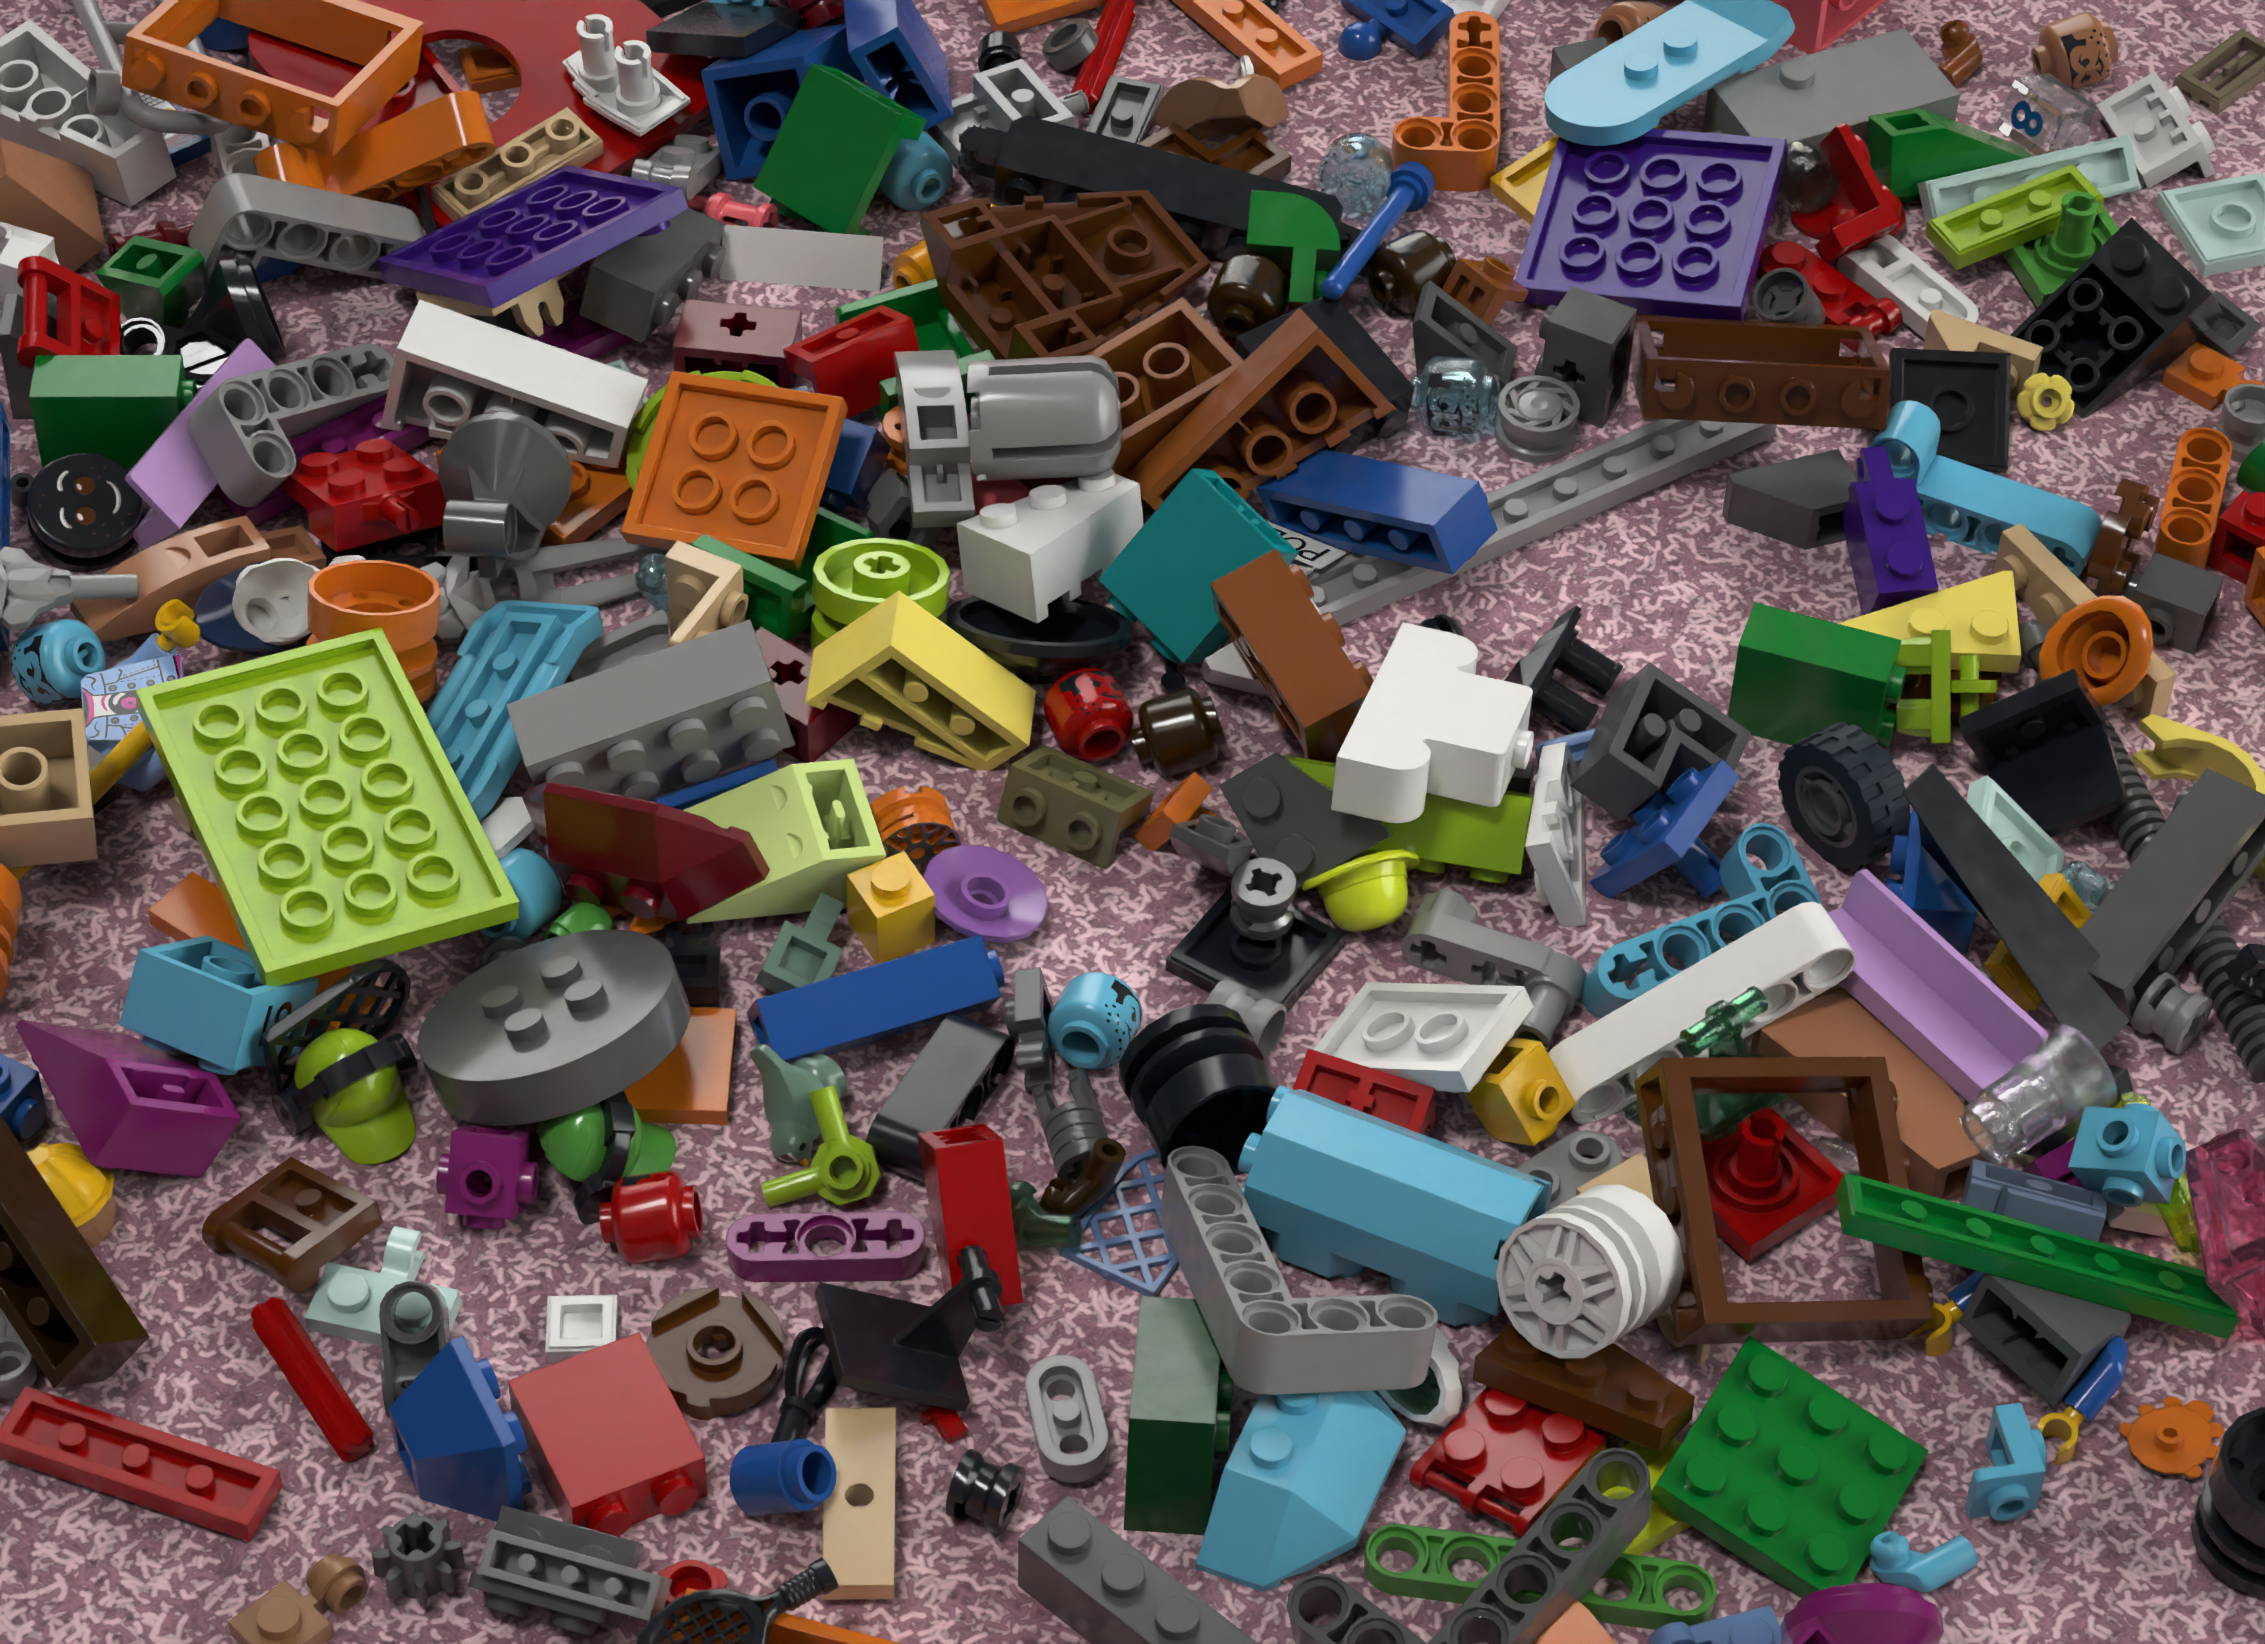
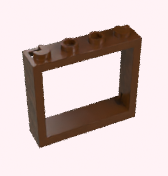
M1636 315L1630 370L1643 418L1886 430L1891 370L1868 326ZM1650 329L1663 330L1662 348L1655 347ZM1840 339H1858L1857 355H1854V357L1839 356ZM1660 379H1675V386L1662 385Z
M1885 1057L1661 1058L1634 1081L1654 1204L1666 1214L1680 1239L1684 1262L1680 1292L1671 1304L1677 1345L1744 1343L1749 1335L1761 1343L1895 1340L1905 1338L1933 1319L1931 1312L1934 1298L1933 1288L1930 1280L1925 1276L1921 1255L1874 1242L1872 1243L1883 1300L1728 1303L1693 1094L1846 1093L1860 1176L1909 1189L1907 1179L1910 1169L1909 1156L1906 1148L1901 1145L1896 1119L1898 1096L1895 1085L1889 1080Z

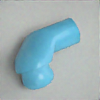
M1895 1531L1883 1532L1877 1535L1870 1544L1872 1556L1870 1567L1882 1582L1907 1587L1922 1593L1931 1592L1976 1567L1978 1564V1557L1974 1547L1968 1539L1961 1535L1952 1538L1927 1553L1910 1550L1908 1539L1902 1535L1899 1536Z

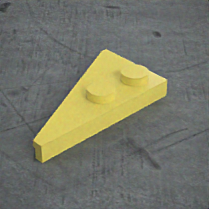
M2013 571L1997 572L1838 623L1900 640L1919 636H1931V630H1951V670H1960V655H1979V671L2018 673L2022 655Z

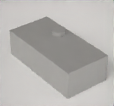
M1905 28L1725 79L1707 92L1702 132L1722 130L1724 134L1787 139L1788 157L1778 193L1818 182L1821 177H1836L1820 145V142L1834 127L1846 122L1852 133L1858 135L1867 146L1869 116L1921 107L1956 121L1960 93Z

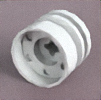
M1596 1185L1514 1229L1500 1249L1496 1279L1500 1302L1514 1328L1535 1348L1557 1358H1585L1665 1313L1680 1292L1684 1262L1680 1239L1668 1217L1646 1195L1623 1185Z

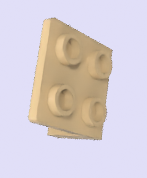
M677 540L665 555L671 633L668 648L746 621L745 614L748 608V596L744 594L742 565Z

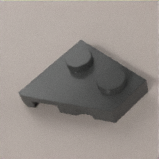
M1277 752L1219 785L1250 841L1254 843V848L1259 857L1274 859L1289 867L1296 879V889L1303 886L1306 880L1335 868L1392 835L1388 826L1381 821L1331 810L1333 789L1324 783L1318 782Z

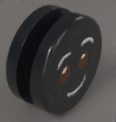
M86 452L61 456L44 466L32 481L27 499L28 530L38 552L50 563L73 572H90L105 569L117 564L131 554L138 543L133 538V533L142 519L143 500L125 480L129 470L112 458Z

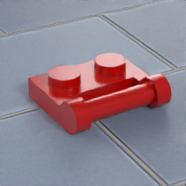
M28 256L20 260L18 263L17 283L23 289V335L17 340V361L21 366L34 370L37 355H120L119 294L45 257ZM48 292L57 296L56 339L47 335Z

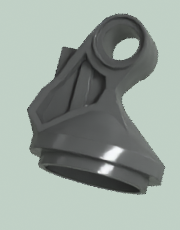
M502 411L476 415L454 430L440 454L438 479L447 501L443 516V543L447 555L477 558L479 577L498 578L506 560L521 561L536 555L546 528L555 523L569 501L573 480V471L567 452L550 430L527 416Z

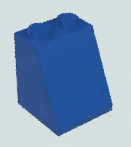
M846 24L796 31L745 59L722 57L701 71L727 181L758 177L811 63L840 69L864 83L865 78L848 53Z

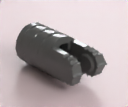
M1081 1068L1070 1071L1067 1075L1069 1078V1088L1075 1101L1058 1106L1055 1096L1044 1084L1032 1089V1095L1057 1177L1063 1179L1071 1186L1075 1185L1094 1142L1100 1138H1108L1087 1070Z

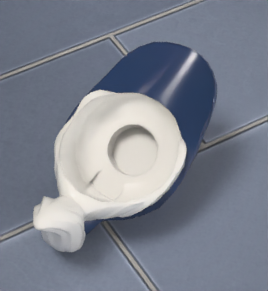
M359 555L335 557L328 566L353 560H365V558ZM275 558L266 562L247 565L215 580L203 590L194 608L193 622L200 628V637L219 648L243 651L252 656H266L283 652L306 642L313 634L308 630L307 624L308 581L320 569L297 559Z

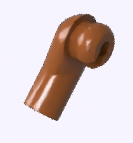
M1959 19L1944 24L1939 32L1940 39L1943 41L1941 50L1946 61L1938 68L1955 88L1971 76L1980 67L1983 60L1975 35L1969 33L1968 24Z

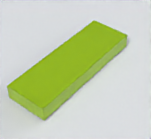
M2071 164L1927 221L1926 237L1956 270H1959L2058 230L2062 211L2061 203L2066 194L2082 191L2093 195L2096 198L2095 202H2099L2097 214L2103 212L2104 196Z

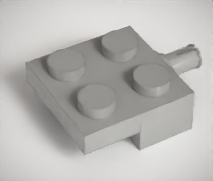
M1019 59L973 74V93L952 100L953 116L927 129V132L960 169L958 156L962 155V153H960L961 143H959V134H962L967 129V126L973 127L975 125L979 127L981 125L982 128L989 127L1008 132L1011 121L1027 115L1074 128V116L1088 113L1089 102L1086 94L1081 89L1057 98L1023 59ZM970 180L974 186L980 185L975 180Z

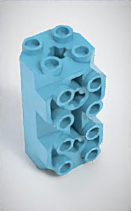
M1283 1085L1278 1086L1268 1107L1267 1125L1262 1135L1253 1132L1246 1140L1239 1159L1238 1170L1248 1174L1241 1191L1257 1224L1264 1227L1269 1246L1275 1250L1279 1259L1328 1278L1337 1275L1342 1277L1356 1276L1362 1274L1367 1267L1388 1274L1391 1279L1390 1285L1395 1294L1411 1295L1430 1303L1437 1311L1438 1320L1453 1326L1464 1323L1476 1326L1489 1322L1493 1315L1497 1316L1505 1312L1500 1302L1496 1279L1500 1249L1514 1229L1549 1211L1553 1183L1302 1089L1293 1090Z

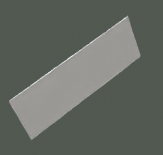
M725 225L722 247L726 249V255L720 269V279L880 292L884 237Z

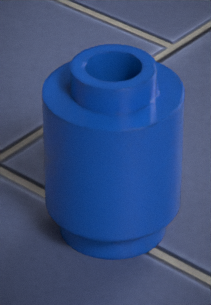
M796 1439L744 1447L736 1454L732 1462L729 1483L732 1495L739 1508L750 1516L759 1517L809 1511L816 1508L832 1494L836 1485L837 1474L834 1460L827 1449L806 1439Z

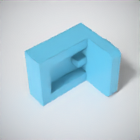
M2022 1403L1994 1406L1985 1442L1993 1467L1980 1468L1972 1473L1965 1510L1969 1519L1991 1516L1995 1520L2008 1521L2024 1515L2028 1510L2037 1509L2046 1474L2047 1452L2040 1430L2030 1428Z

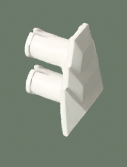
M600 14L586 16L585 21L588 33L586 32L585 22L580 20L577 23L576 30L581 49L562 61V64L574 80L572 82L573 88L584 97L583 103L641 137L691 103L687 95L651 67V50L646 43L638 40L623 42L624 55L621 47L617 46L616 49L614 47L613 24L608 17Z

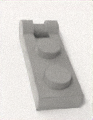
M682 134L675 136V140L667 142L648 160L636 159L632 168L631 178L681 187L685 200L690 201L722 171L724 165L719 147L709 145L708 138L699 135Z

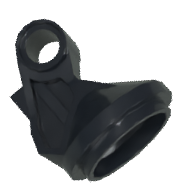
M233 250L218 255L206 291L188 323L183 328L160 324L143 317L129 319L120 325V355H134L140 346L149 343L157 344L156 352L153 355H182L186 380L196 381L197 393L236 347L247 338L251 339L276 366L279 365L278 360L287 357V352L272 309L249 257L238 260Z

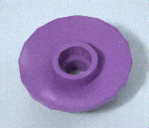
M965 844L944 849L929 860L923 876L935 894V915L959 933L970 937L981 934L983 941L1006 943L1028 937L1041 926L1048 908L1045 887L1033 870L1014 856L991 847Z

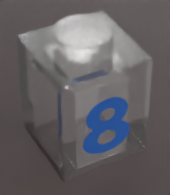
M2050 73L2016 79L1995 129L2033 156L2086 144L2091 132L2089 126L2098 107Z

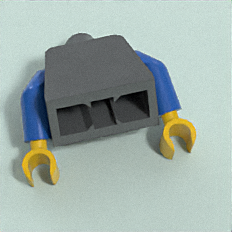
M1976 1271L1947 1294L1950 1301L1944 1306L1933 1302L1931 1309L1933 1319L1912 1332V1337L1920 1334L1923 1330L1936 1329L1926 1340V1355L1940 1356L1946 1354L1953 1345L1952 1325L1959 1321V1324L2053 1407L2063 1403L2066 1407L2063 1413L2054 1412L2046 1414L2040 1419L2036 1429L2040 1430L2043 1438L2056 1436L2065 1442L2059 1449L2054 1465L2064 1464L2072 1458L2075 1452L2079 1425L2083 1421L2091 1424L2123 1382L2129 1348L2122 1338L2132 1322L2130 1313Z

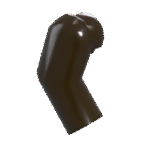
M1111 1138L1097 1139L1074 1186L1067 1184L1061 1178L1050 1180L1039 1202L1041 1210L1047 1214L1057 1216V1222H1076L1110 1192L1125 1159L1126 1152L1124 1147Z

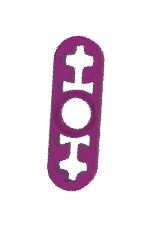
M900 1211L751 1214L736 1220L726 1234L729 1267L738 1277L751 1282L903 1280L918 1273L926 1260L925 1230L922 1223L913 1215ZM823 1238L836 1239L845 1245L840 1252L831 1256H819L808 1250V1247L813 1242ZM787 1240H795L796 1253H787ZM857 1240H864L865 1252H857ZM890 1241L902 1242L901 1249L887 1250ZM752 1242H765L763 1252H750Z

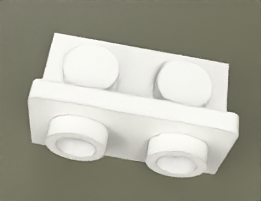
M2156 72L2149 74L2096 104L2102 120L2113 137L2129 134L2137 173L2148 189L2193 163H2196L2205 178L2216 174L2208 156L2209 153L2216 150L2209 133L2201 121L2193 125L2190 124L2187 117L2191 116L2192 112L2183 94L2177 86L2167 90Z

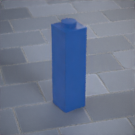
M980 934L756 999L748 1009L747 1015L757 1045H768L782 1060L792 1065L799 1058L809 1057L813 1054L829 1056L941 1023L952 1012L964 1016L988 1009L1001 997L999 988L1004 987V974L996 952L993 949L986 951Z

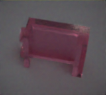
M2237 1128L2228 1133L2217 1135L2210 1141L2186 1151L2185 1171L2207 1285L2265 1339V1148L2246 1129Z

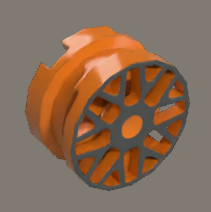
M921 785L918 789L919 792L906 793L903 786L886 792L873 801L870 808L886 853L885 859L905 851L914 865L921 864L920 874L923 877L930 858L936 856L944 849L960 846L961 842L943 795L933 788Z

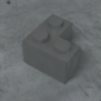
M1649 662L1611 695L1570 786L1622 821L1657 790L1662 789L1666 792L1681 774L1692 767L1701 772L1723 759L1735 771L1751 732Z

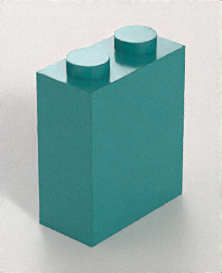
M1192 468L1098 580L1112 593L1108 600L1120 614L1133 622L1140 620L1154 634L1151 643L1164 657L1176 664H1179L1181 661L1183 663H1203L1204 659L1212 655L1228 637L1215 613L1210 583L1277 548L1288 566L1297 557L1299 552L1214 470Z

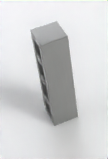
M490 1529L478 1573L647 1621H650L652 1616L664 1608L672 1579L493 1529Z

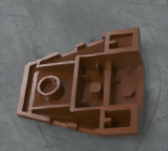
M1148 190L1077 193L1076 202L1044 204L1042 195L1024 196L1023 205L990 207L991 202L989 198L969 199L921 214L920 225L943 304L982 352L990 350L995 360L1086 355L1138 324L1208 272L1210 267V261Z

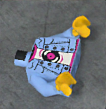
M172 599L166 602L157 612L155 626L162 632L161 635L153 633L129 658L108 670L87 674L81 680L82 708L84 710L87 743L104 756L142 720L136 708L135 690L185 677L181 653L176 654L174 647L178 645L181 648H190L196 645L200 639V628L192 621L194 611L181 600ZM154 745L116 782L117 784L143 792L150 790L162 780H169Z

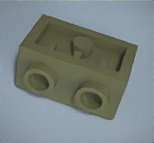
M1044 745L1010 764L997 819L1001 824L1103 868L1113 861L1120 832L1149 814L1154 792Z

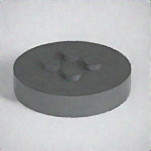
M606 929L576 932L546 939L513 951L485 965L458 983L437 1002L424 1020L418 1036V1051L439 1103L451 1115L470 1123L490 1126L535 1123L561 1117L599 1103L626 1089L651 1072L674 1050L682 1039L690 1020V1005L673 958L664 944L646 934L627 930Z

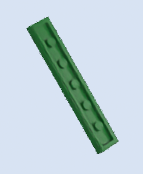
M1844 1173L1835 1191L1842 1234L2225 1339L2230 1338L2239 1322L2228 1278L1851 1173Z

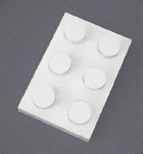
M1366 982L1313 1050L1433 1087L1435 1091H1448L1450 1093L1470 1092L1481 1080L1484 1072L1506 1043L1512 1039L1515 1031L1534 1006L1524 986Z

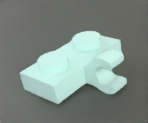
M398 1226L393 1227L385 1247L383 1266L380 1273L328 1262L305 1315L307 1330L382 1346L379 1319L380 1303L385 1294L395 1285L407 1281H415L425 1257L423 1251L416 1250L421 1239V1231ZM430 1284L436 1287L445 1297L451 1331L461 1307L459 1290ZM411 1292L399 1300L395 1315L402 1329L410 1333H418L429 1325L433 1310L425 1296L418 1292Z

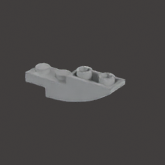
M955 351L894 352L902 447L906 454L913 528L957 526L956 523L975 517V505L970 468L968 418L963 384Z

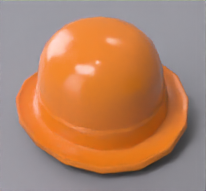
M2103 595L2084 601L2065 613L2048 631L2039 652L2041 679L2044 681L2050 677H2055L2075 669L2099 706L2115 703L2124 697L2145 677L2151 662L2153 651L2152 625L2142 607L2125 596Z

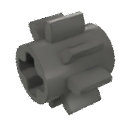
M413 1512L410 1517L402 1519L393 1527L384 1525L381 1528L384 1549L372 1552V1561L375 1576L385 1578L389 1599L393 1600L403 1594L406 1597L417 1599L420 1606H425L428 1598L441 1590L453 1593L455 1583L452 1569L465 1566L462 1542L451 1541L449 1521L444 1518L436 1523L430 1518L418 1516L417 1512Z

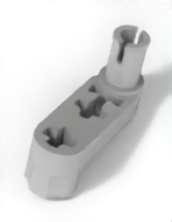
M1441 889L1436 893L1426 894L1401 944L1402 954L1407 962L1414 967L1470 985L1524 986L1534 1007L1515 1031L1513 1038L1541 1041L1548 1052L1551 1039L1561 1018L1572 1012L1583 989L1586 972L1581 964L1565 954L1553 951L1550 947L1476 924L1478 920L1477 910L1467 902L1462 894L1448 889Z

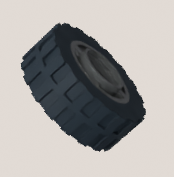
M1837 722L1793 744L1783 753L1785 757L1779 762L1778 767L1780 771L1778 787L1782 793L1784 810L1788 812L1792 821L1791 825L1796 833H1799L1805 843L1825 861L1835 865L1836 869L1843 871L1849 868L1852 871L1859 870L1891 852L1894 835L1907 836L1911 813L1910 803L1903 794L1905 780L1901 771H1898L1892 761L1894 759L1887 750H1884L1878 744V740L1871 734L1867 735L1860 727L1854 724L1847 726L1845 722Z

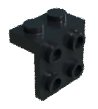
M2075 669L2045 679L2037 685L2000 701L1990 703L1977 711L1958 718L1963 738L1987 770L1988 776L2051 838L2118 810L2125 805L2127 793L2103 710Z

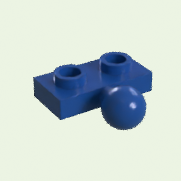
M1340 0L1342 7L1366 23L1356 22L1344 28L1338 39V49L1343 56L1351 60H1370L1380 53L1382 47L1381 38L1387 36L1420 59L1449 30L1451 19L1455 17V14L1451 7L1440 0Z

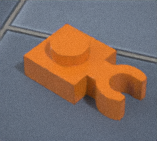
M2196 341L2164 371L2161 385L2212 411L2219 403H2224L2225 394L2232 387L2246 383L2265 386V383L2256 380H2243L2246 367Z

